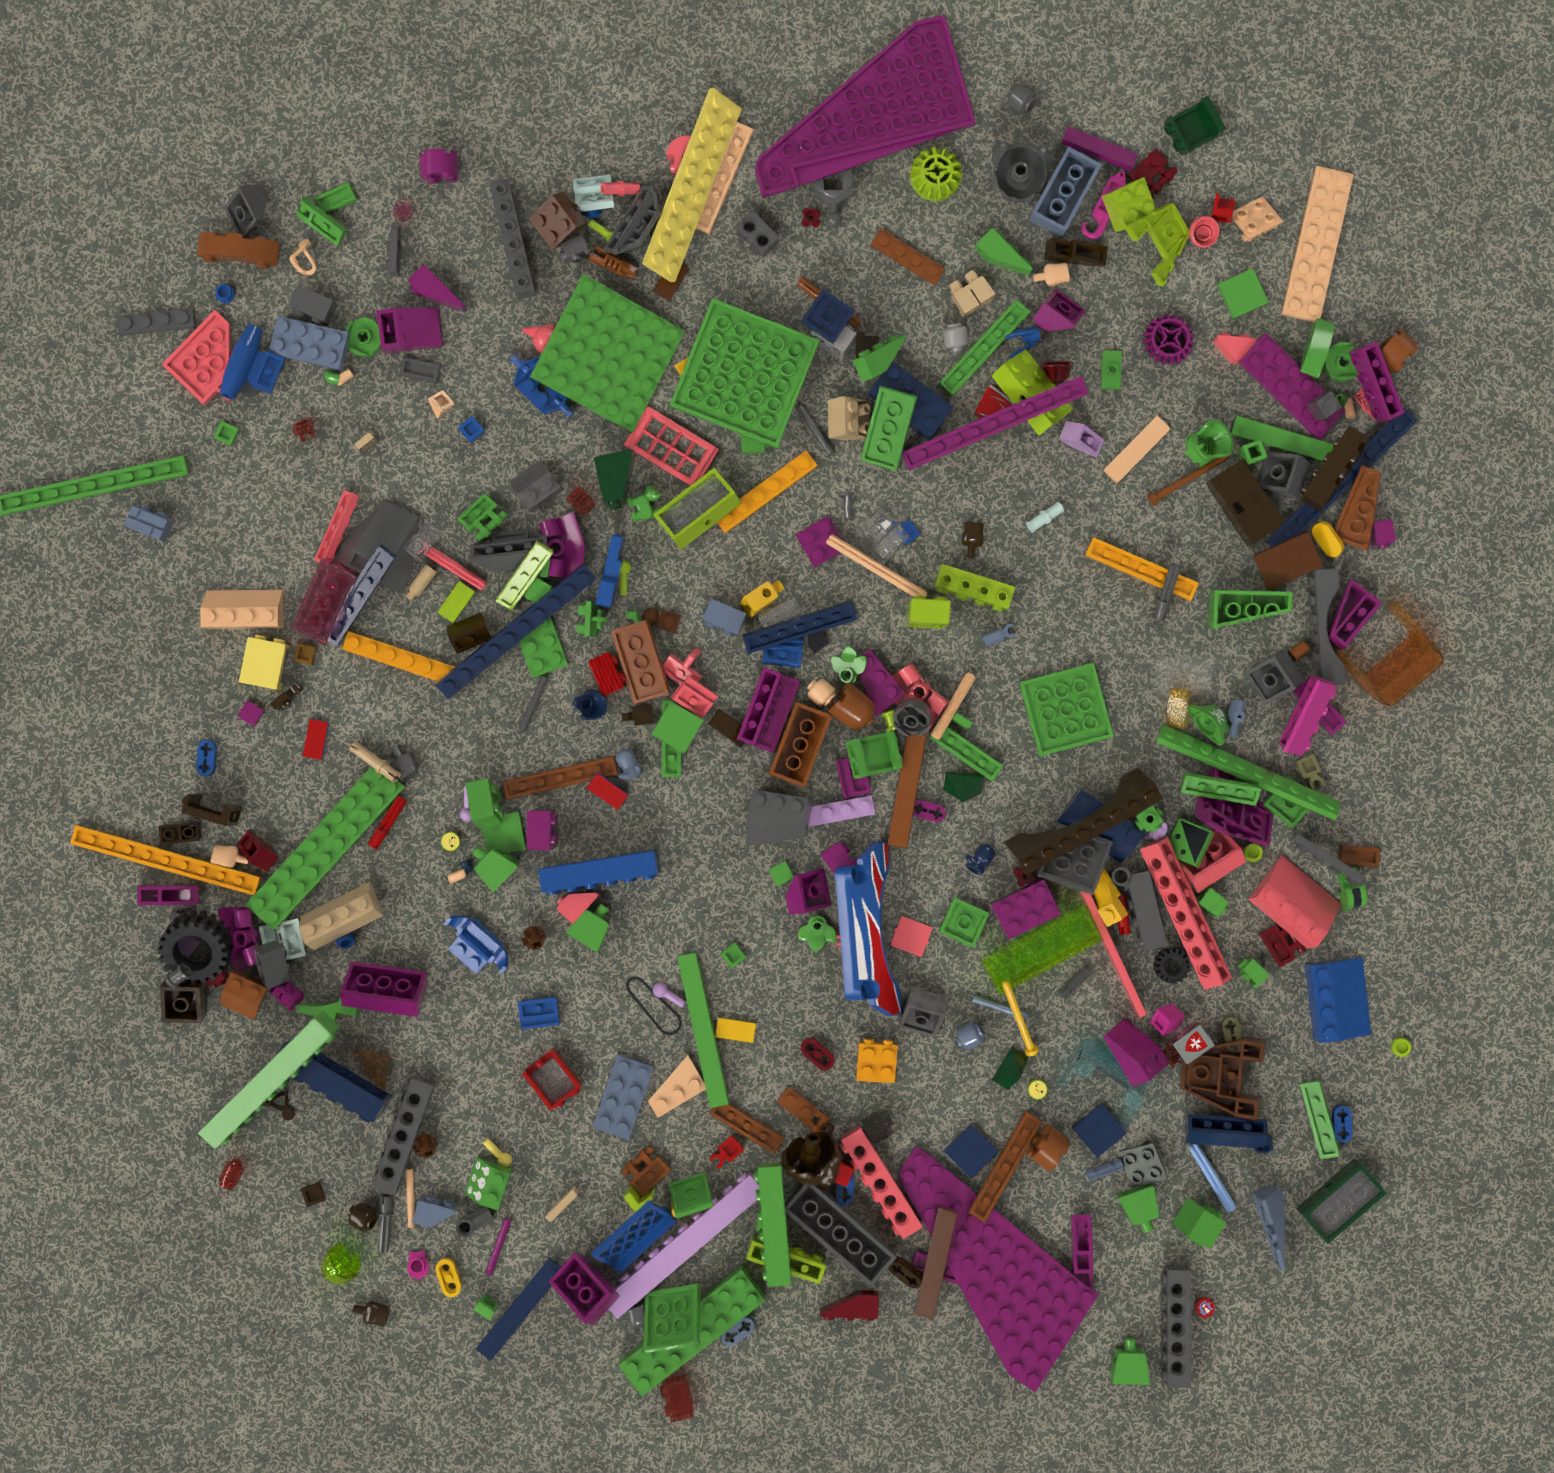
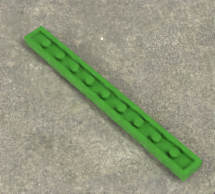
M183 455L0 495V515H11L189 476L187 460Z
M1162 724L1156 742L1246 782L1260 785L1264 790L1335 820L1338 817L1340 801Z

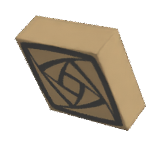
M367 433L355 443V446L363 453L376 443L377 440L371 433Z

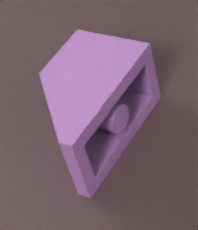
M1066 421L1059 437L1068 446L1094 457L1098 456L1104 439L1085 424Z

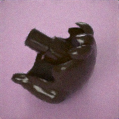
M827 1124L822 1132L808 1133L805 1139L800 1136L792 1140L790 1145L783 1150L781 1156V1164L786 1170L787 1175L807 1185L819 1184L824 1187L833 1185L840 1172V1164L843 1157L839 1153L835 1140L832 1138L835 1129L834 1124Z

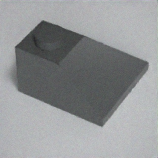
M259 184L239 186L224 206L237 234H242L243 238H246L259 222L267 203L265 194L262 192Z

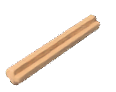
M968 672L964 676L931 733L933 738L939 740L944 734L976 679L973 674Z

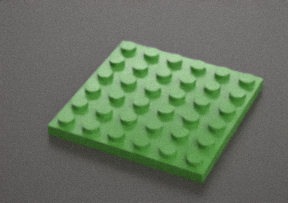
M583 274L530 378L633 433L685 331Z
M712 298L671 400L670 407L778 449L820 340Z

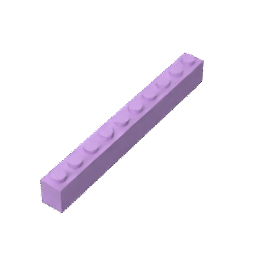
M751 1171L748 1174L742 1173L736 1179L737 1183L734 1186L728 1185L721 1192L723 1195L720 1198H713L714 1207L695 1213L692 1217L693 1221L689 1224L685 1222L678 1228L677 1231L679 1233L674 1237L672 1235L668 1236L663 1241L664 1245L659 1250L657 1247L648 1254L649 1258L645 1262L639 1261L633 1267L634 1271L631 1274L625 1273L618 1280L620 1283L617 1286L611 1285L620 1295L609 1308L617 1319L756 1201V1190H759V1182H755V1177Z

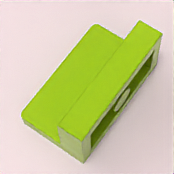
M631 1184L626 1188L623 1198L633 1211L637 1212L645 1203L654 1198L656 1188H651L644 1196H641Z

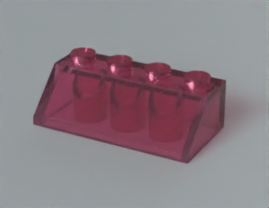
M331 558L321 559L291 629L326 646L357 576L348 567Z

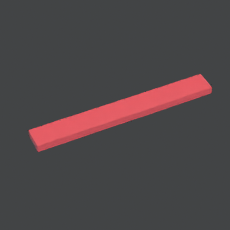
M1079 891L1136 1015L1140 1018L1145 1016L1146 1011L1105 923L1097 911L1098 908L1092 895Z

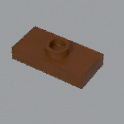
M682 264L675 282H670L661 276L653 292L670 302L689 268Z

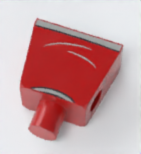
M990 383L974 415L981 419L1014 404L1004 393Z

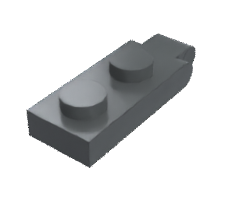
M393 222L391 224L390 240H387L386 243L387 252H389V259H386V271L392 277H400L401 227L397 222Z

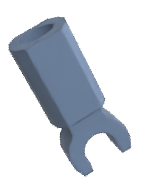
M1013 624L1006 625L1003 630L999 628L981 635L985 647L1004 641L1005 637L1008 639L1014 638L1017 635L1016 633L1011 635L1007 632L1008 628L1012 627Z

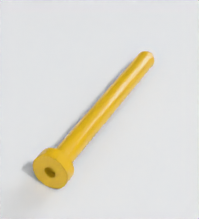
M1004 981L1002 983L1003 989L1026 1045L1024 1051L1027 1056H1034L1039 1052V1049L1032 1042L1010 983Z

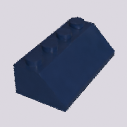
M1077 789L1057 821L1066 826L1071 825L1096 811L1103 803L1082 789ZM1126 819L1098 836L1113 841L1109 856L1122 863L1136 848L1146 832L1144 830L1141 831L1138 826Z

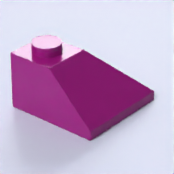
M1055 289L1032 320L1038 327L1046 331L1074 328L1086 310Z
M824 868L795 875L785 896L789 915L808 913L831 906Z

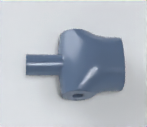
M1232 700L1230 702L1227 721L1231 725L1229 732L1231 737H1237L1239 724L1245 720L1244 710L1246 702Z

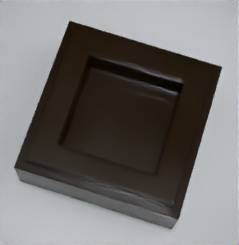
M320 1182L301 1188L306 1207L326 1200Z

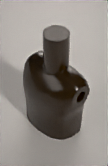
M964 522L961 543L968 546L967 558H975V548L983 545V523Z
M369 1301L365 1307L354 1304L352 1312L363 1315V1322L365 1324L385 1327L390 1306Z

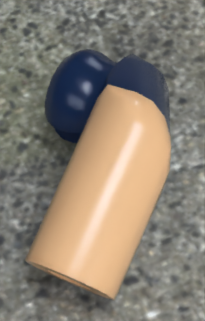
M470 859L461 862L463 869L448 874L450 883L464 879L473 870L474 864L472 865Z

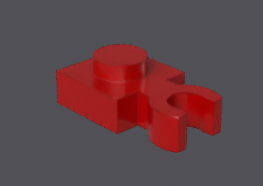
M731 1134L717 1147L720 1152L713 1153L709 1160L712 1161L714 1158H718L720 1162L716 1165V1168L719 1169L723 1166L725 1159L730 1163L744 1151V1147Z

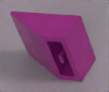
M391 308L376 310L381 349L386 354L443 347L438 308Z

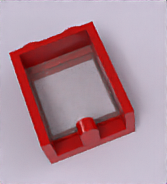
M555 1047L532 1063L522 1073L549 1110H552L554 1107L556 1109L560 1108L566 1103L565 1099L571 1096L573 1098L581 1091L582 1082Z

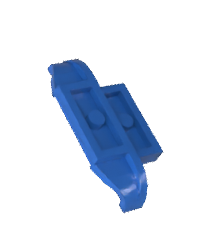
M454 915L445 921L444 924L446 926H452L458 930L456 932L458 937L448 950L474 973L478 974L487 962L489 964L492 962L496 963L501 974L507 969L509 960L507 952L503 947L504 943L476 918L472 919L467 916Z

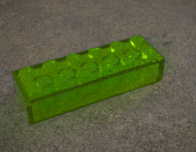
M1078 905L979 958L996 992L1002 995L1005 993L1002 986L1004 981H1008L1013 989L1102 941V938L1085 907Z

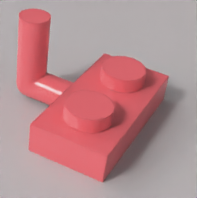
M695 648L684 662L671 654L663 664L665 674L679 685L685 681L687 675L699 682L702 675L690 666L701 654V650Z

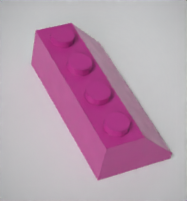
M1311 673L1278 742L1283 751L1297 755H1303L1304 751H1308L1311 745L1310 739L1319 729L1320 724L1318 722L1321 716L1324 717L1328 711L1327 704L1330 699L1334 698L1337 692L1336 685L1333 682Z

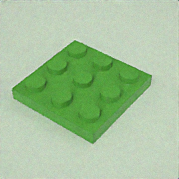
M699 1284L650 1291L645 1295L643 1351L650 1353L700 1345L701 1286Z

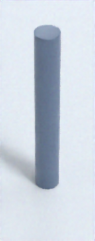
M974 994L972 1002L1014 1016L1010 1006ZM1021 1011L1023 1019L1027 1020L1029 1013Z

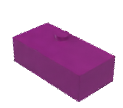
M350 961L340 990L341 1004L345 1007L419 1017L428 988L427 972Z

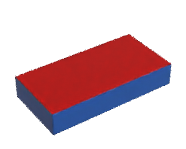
M309 719L302 757L323 760L330 722Z
M599 772L595 774L586 789L616 810L619 809L629 793Z

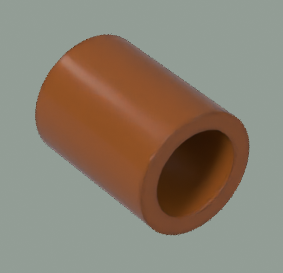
M1303 640L1288 650L1289 655H1293L1292 659L1294 661L1299 660L1310 652L1309 646Z

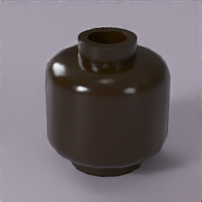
M362 1202L356 1206L353 1205L347 1214L349 1216V1225L361 1232L371 1230L378 1220L376 1210Z

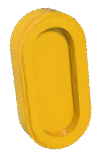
M1318 522L1312 529L1313 537L1327 556H1339L1344 550L1342 540L1328 522Z

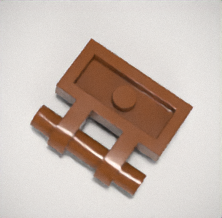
M651 1145L646 1149L640 1150L638 1152L639 1155L632 1161L629 1160L625 1164L626 1167L621 1170L625 1177L630 1172L634 1175L630 1183L641 1196H644L671 1171L669 1165L660 1155L654 1159L650 1157V1154L655 1151ZM645 1161L647 1166L639 1171L637 1166Z

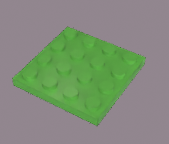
M1094 663L1019 682L1038 756L1114 737Z

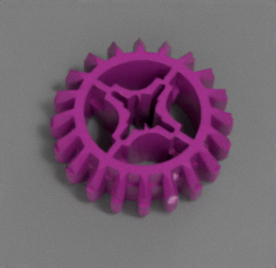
M1166 313L1164 318L1159 315L1157 320L1152 319L1151 325L1146 326L1148 332H1144L1143 337L1147 339L1143 340V344L1149 346L1144 350L1145 352L1151 351L1148 355L1149 358H1152L1153 355L1156 356L1155 363L1161 359V365H1165L1167 360L1169 366H1172L1174 362L1179 364L1181 359L1185 360L1187 354L1192 352L1191 347L1195 343L1191 340L1195 338V335L1190 334L1193 328H1187L1189 321L1183 323L1182 316L1176 319V314H1173L1170 318L1169 314ZM1163 326H1173L1176 329L1171 331L1166 327L1163 328ZM1156 331L1159 333L1158 336L1160 338V344L1158 346L1155 343ZM1180 333L1183 337L1182 348L1179 346L1180 343L1178 341V335ZM1175 334L1170 342L1163 344L1169 336L1171 337ZM1168 348L1176 353H1165L1162 349Z

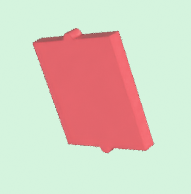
M901 916L897 928L894 929L895 934L890 945L922 957L926 944H929L928 939L933 928Z

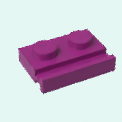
M849 758L835 761L844 798L871 792L868 776L857 779L853 778Z

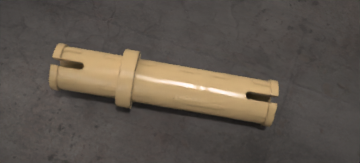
M358 741L352 744L356 748L350 747V752L376 769V773L384 775L392 783L398 781L395 776L400 778L401 773L392 768L389 762L381 760Z

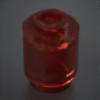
M232 1159L226 1162L219 1177V1185L222 1188L233 1190L238 1185L245 1170L241 1161Z

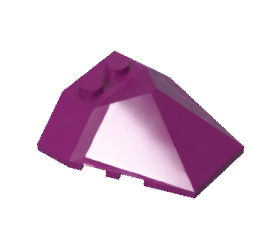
M1214 767L1207 774L1209 777L1235 781V776ZM1203 796L1197 797L1195 817L1220 833L1264 846L1270 845L1273 814L1259 800L1256 806Z

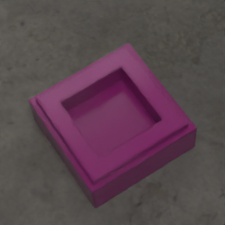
M247 700L237 717L255 727L265 710Z

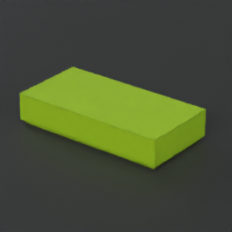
M459 581L438 610V613L452 623H455L476 592Z

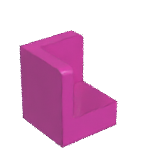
M1169 1004L1158 1008L1150 1023L1162 1035H1166L1179 1029L1185 1015L1174 1004Z

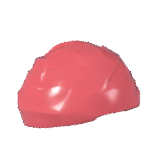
M1210 216L1198 217L1190 225L1189 237L1197 247H1210L1219 236L1218 223Z

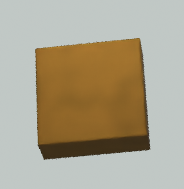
M297 643L293 661L313 666L317 647Z

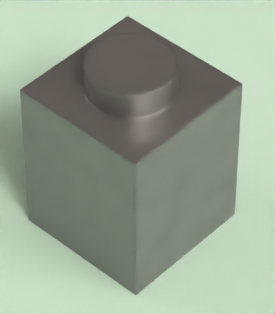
M1332 391L1321 393L1306 404L1316 420L1327 419L1341 408Z

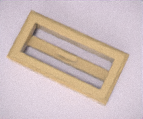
M574 1186L546 1214L545 1218L552 1222L577 1197L579 1190Z

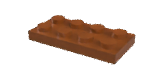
M648 619L612 630V637L633 703L636 704L670 694L671 691Z

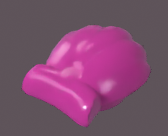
M425 1250L409 1252L410 1259L407 1272L412 1278L420 1280L429 1272Z

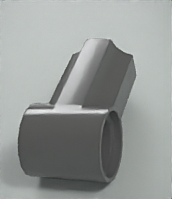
M482 1206L467 1216L461 1217L456 1225L457 1234L461 1237H467L475 1230L495 1220L492 1209ZM462 1222H467V1223H469V1224H470V1229H469V1230H464V1229H462L461 1223H462Z

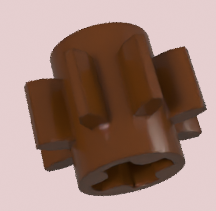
M531 926L525 929L523 932L524 937L521 938V941L528 950H538L544 945L543 939L547 937L539 926L537 928Z
M425 1133L416 1138V1145L413 1146L416 1155L419 1154L420 1157L429 1158L436 1153V1146L439 1144L436 1137Z

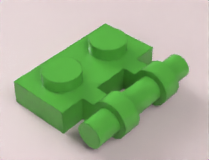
M484 493L457 520L471 534L478 529L479 532L474 537L480 542L484 537L487 538L497 525L500 526L503 523L507 514L502 510L496 515L494 512L499 509L498 505ZM490 517L492 520L484 527L482 523Z

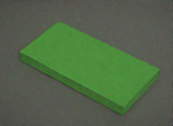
M882 385L879 387L861 461L894 471L898 470L918 396Z

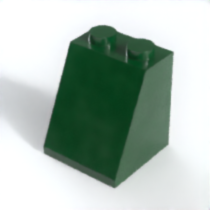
M632 449L594 457L603 503L606 508L611 510L621 509V505L626 504L635 463Z

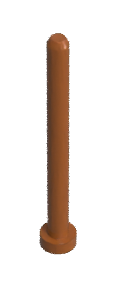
M1230 455L1215 458L1208 464L1199 467L1157 493H1149L1147 495L1149 502L1152 506L1157 505L1158 500L1229 459Z

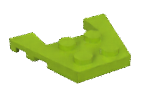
M1168 203L1125 226L1132 241H1138L1146 232L1150 235L1163 258L1151 272L1159 286L1166 284V277L1169 272H1172L1175 266L1173 263L1177 255L1181 254L1189 238V230L1174 203Z

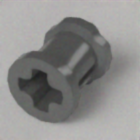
M181 963L175 971L165 975V980L169 986L176 989L182 981L192 977V972L186 964Z

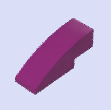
M138 885L137 906L198 905V885Z

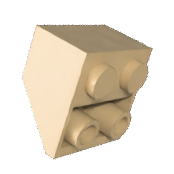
M847 396L828 400L829 438L837 440L866 439L871 421L870 401Z

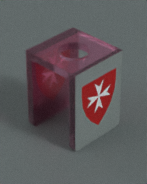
M1195 1021L1168 1040L1178 1057L1184 1060L1186 1064L1191 1063L1214 1046V1043L1202 1026Z

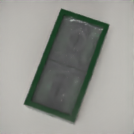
M1353 1159L1300 1204L1296 1210L1319 1237L1329 1244L1387 1193L1360 1162Z

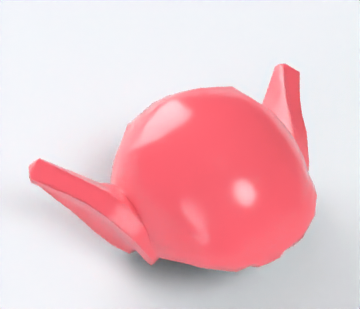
M546 324L542 327H526L522 329V332L532 337L533 345L542 353L556 325Z

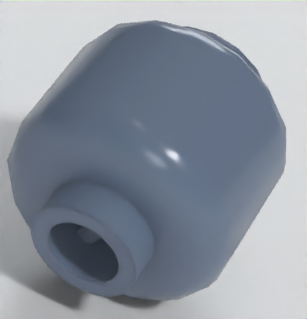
M970 1021L957 1029L956 1041L961 1048L964 1046L967 1050H972L984 1042L986 1034L979 1023Z

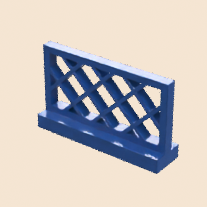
M649 1200L591 1254L595 1259L612 1266L617 1273L621 1274L677 1221L666 1206L661 1207Z

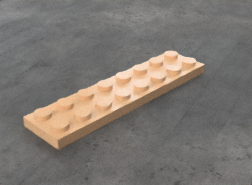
M1321 166L1315 167L1281 315L1311 322L1321 318L1354 174Z

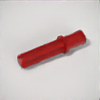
M396 797L379 826L375 827L376 831L367 845L376 850L379 849L382 841L389 835L390 828L407 803L404 798Z

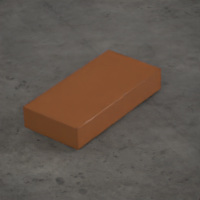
M1340 845L1339 860L1344 864L1379 867L1380 848Z

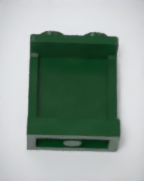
M1209 96L1202 98L1198 104L1173 117L1170 115L1164 122V130L1168 136L1171 135L1174 141L1173 147L1176 152H1180L1181 156L1216 139L1226 130Z

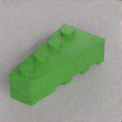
M1210 590L1208 628L1215 629L1292 611L1293 592Z

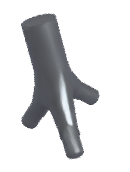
M845 489V499L842 496L838 497L844 505L845 519L853 518L852 502L856 497L855 493L852 496L849 495V489Z

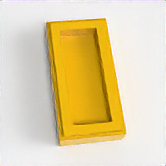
M718 1017L715 1037L753 1043L756 1023Z

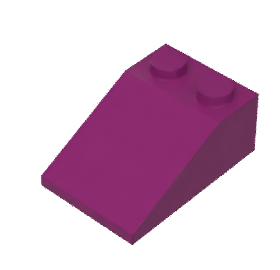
M1126 1018L1103 1035L1132 1087L1150 1081L1169 1064L1160 1047Z

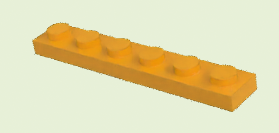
M804 451L739 499L741 504L717 522L724 533H727L815 469L817 464L809 453Z
M1092 538L1085 553L1086 557L1163 589L1168 569L1099 539ZM1178 575L1173 594L1192 601L1199 583Z
M349 631L342 650L435 681H439L455 668L454 666Z

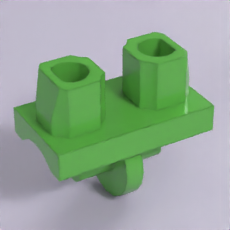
M586 601V604L578 605V615L585 616V623L577 624V633L598 638V629H602V622H608V618L603 617V610H599V605L592 601Z

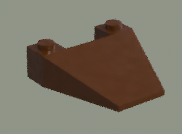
M1246 1036L1214 1043L1212 1048L1191 1063L1186 1064L1183 1060L1180 1089L1236 1117L1258 1120L1261 1096L1242 1093L1244 1062L1248 1060L1263 1063L1267 1039ZM1226 1046L1232 1047L1234 1050H1238V1046H1241V1052L1231 1053Z

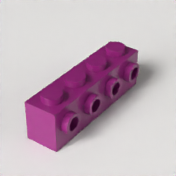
M1378 341L1365 343L1349 351L1351 363L1355 366L1358 381L1362 384L1365 399L1369 402L1372 417L1376 422L1389 421L1405 413Z

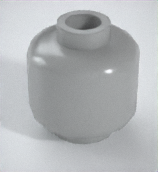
M962 323L946 325L947 328L943 330L945 347L952 348V352L963 350V346L969 343L967 327L962 325Z

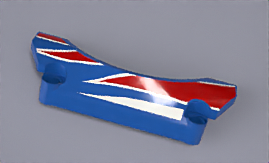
M888 841L871 842V846L857 858V865L837 866L834 871L844 996L847 1000L868 999L871 1007L886 1016L903 1014L901 989L890 970L882 934V899L890 868Z

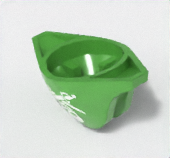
M1191 704L1187 707L1197 728L1219 746L1225 743L1224 734L1230 729L1227 725V717L1224 711L1215 705L1196 706Z

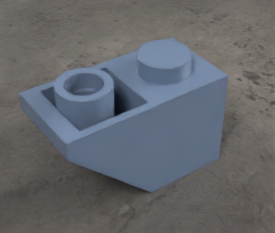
M432 1195L421 1196L417 1202L412 1223L432 1228L454 1215L459 1206L454 1205L455 1202L451 1200H443L442 1202L436 1200V1197Z

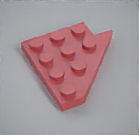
M214 310L162 363L204 405L220 392L224 370L231 356V324Z

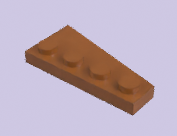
M1361 466L1334 530L1343 543L1369 552L1382 473Z

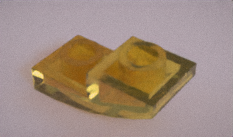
M1170 688L1167 726L1187 730L1190 714L1188 710L1190 690Z

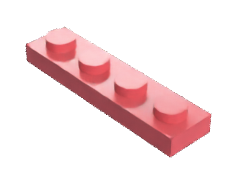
M343 491L314 558L315 561L329 566L334 560L335 551L342 541L345 528L350 523V516L358 504V495Z

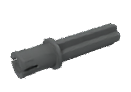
M1170 564L1160 598H1157L1158 603L1153 616L1157 620L1165 621L1169 605L1172 604L1171 597L1180 572V566L1177 564Z
M389 1194L380 1195L377 1245L379 1253H387L389 1251L390 1222L393 1215V1195L389 1196Z

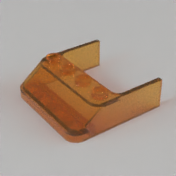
M1397 601L1386 606L1407 629L1409 636L1365 675L1342 649L1334 650L1337 657L1343 662L1346 671L1358 685L1384 706L1397 704L1438 669L1444 661L1441 651Z

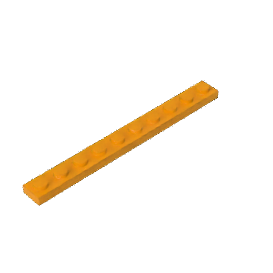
M75 825L70 844L250 895H255L262 879L258 875L212 864L208 861L80 825Z

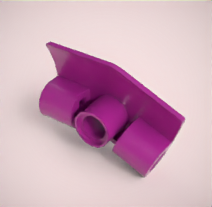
M574 512L557 519L552 518L539 523L542 535L547 536L548 547L551 549L557 543L561 545L560 552L553 553L550 557L548 577L566 578L584 563L585 544Z
M219 908V921L223 919L225 921L223 927L229 926L231 929L228 936H232L234 949L229 960L233 969L242 971L257 964L253 948L259 946L257 941L259 934L256 928L253 927L251 908Z

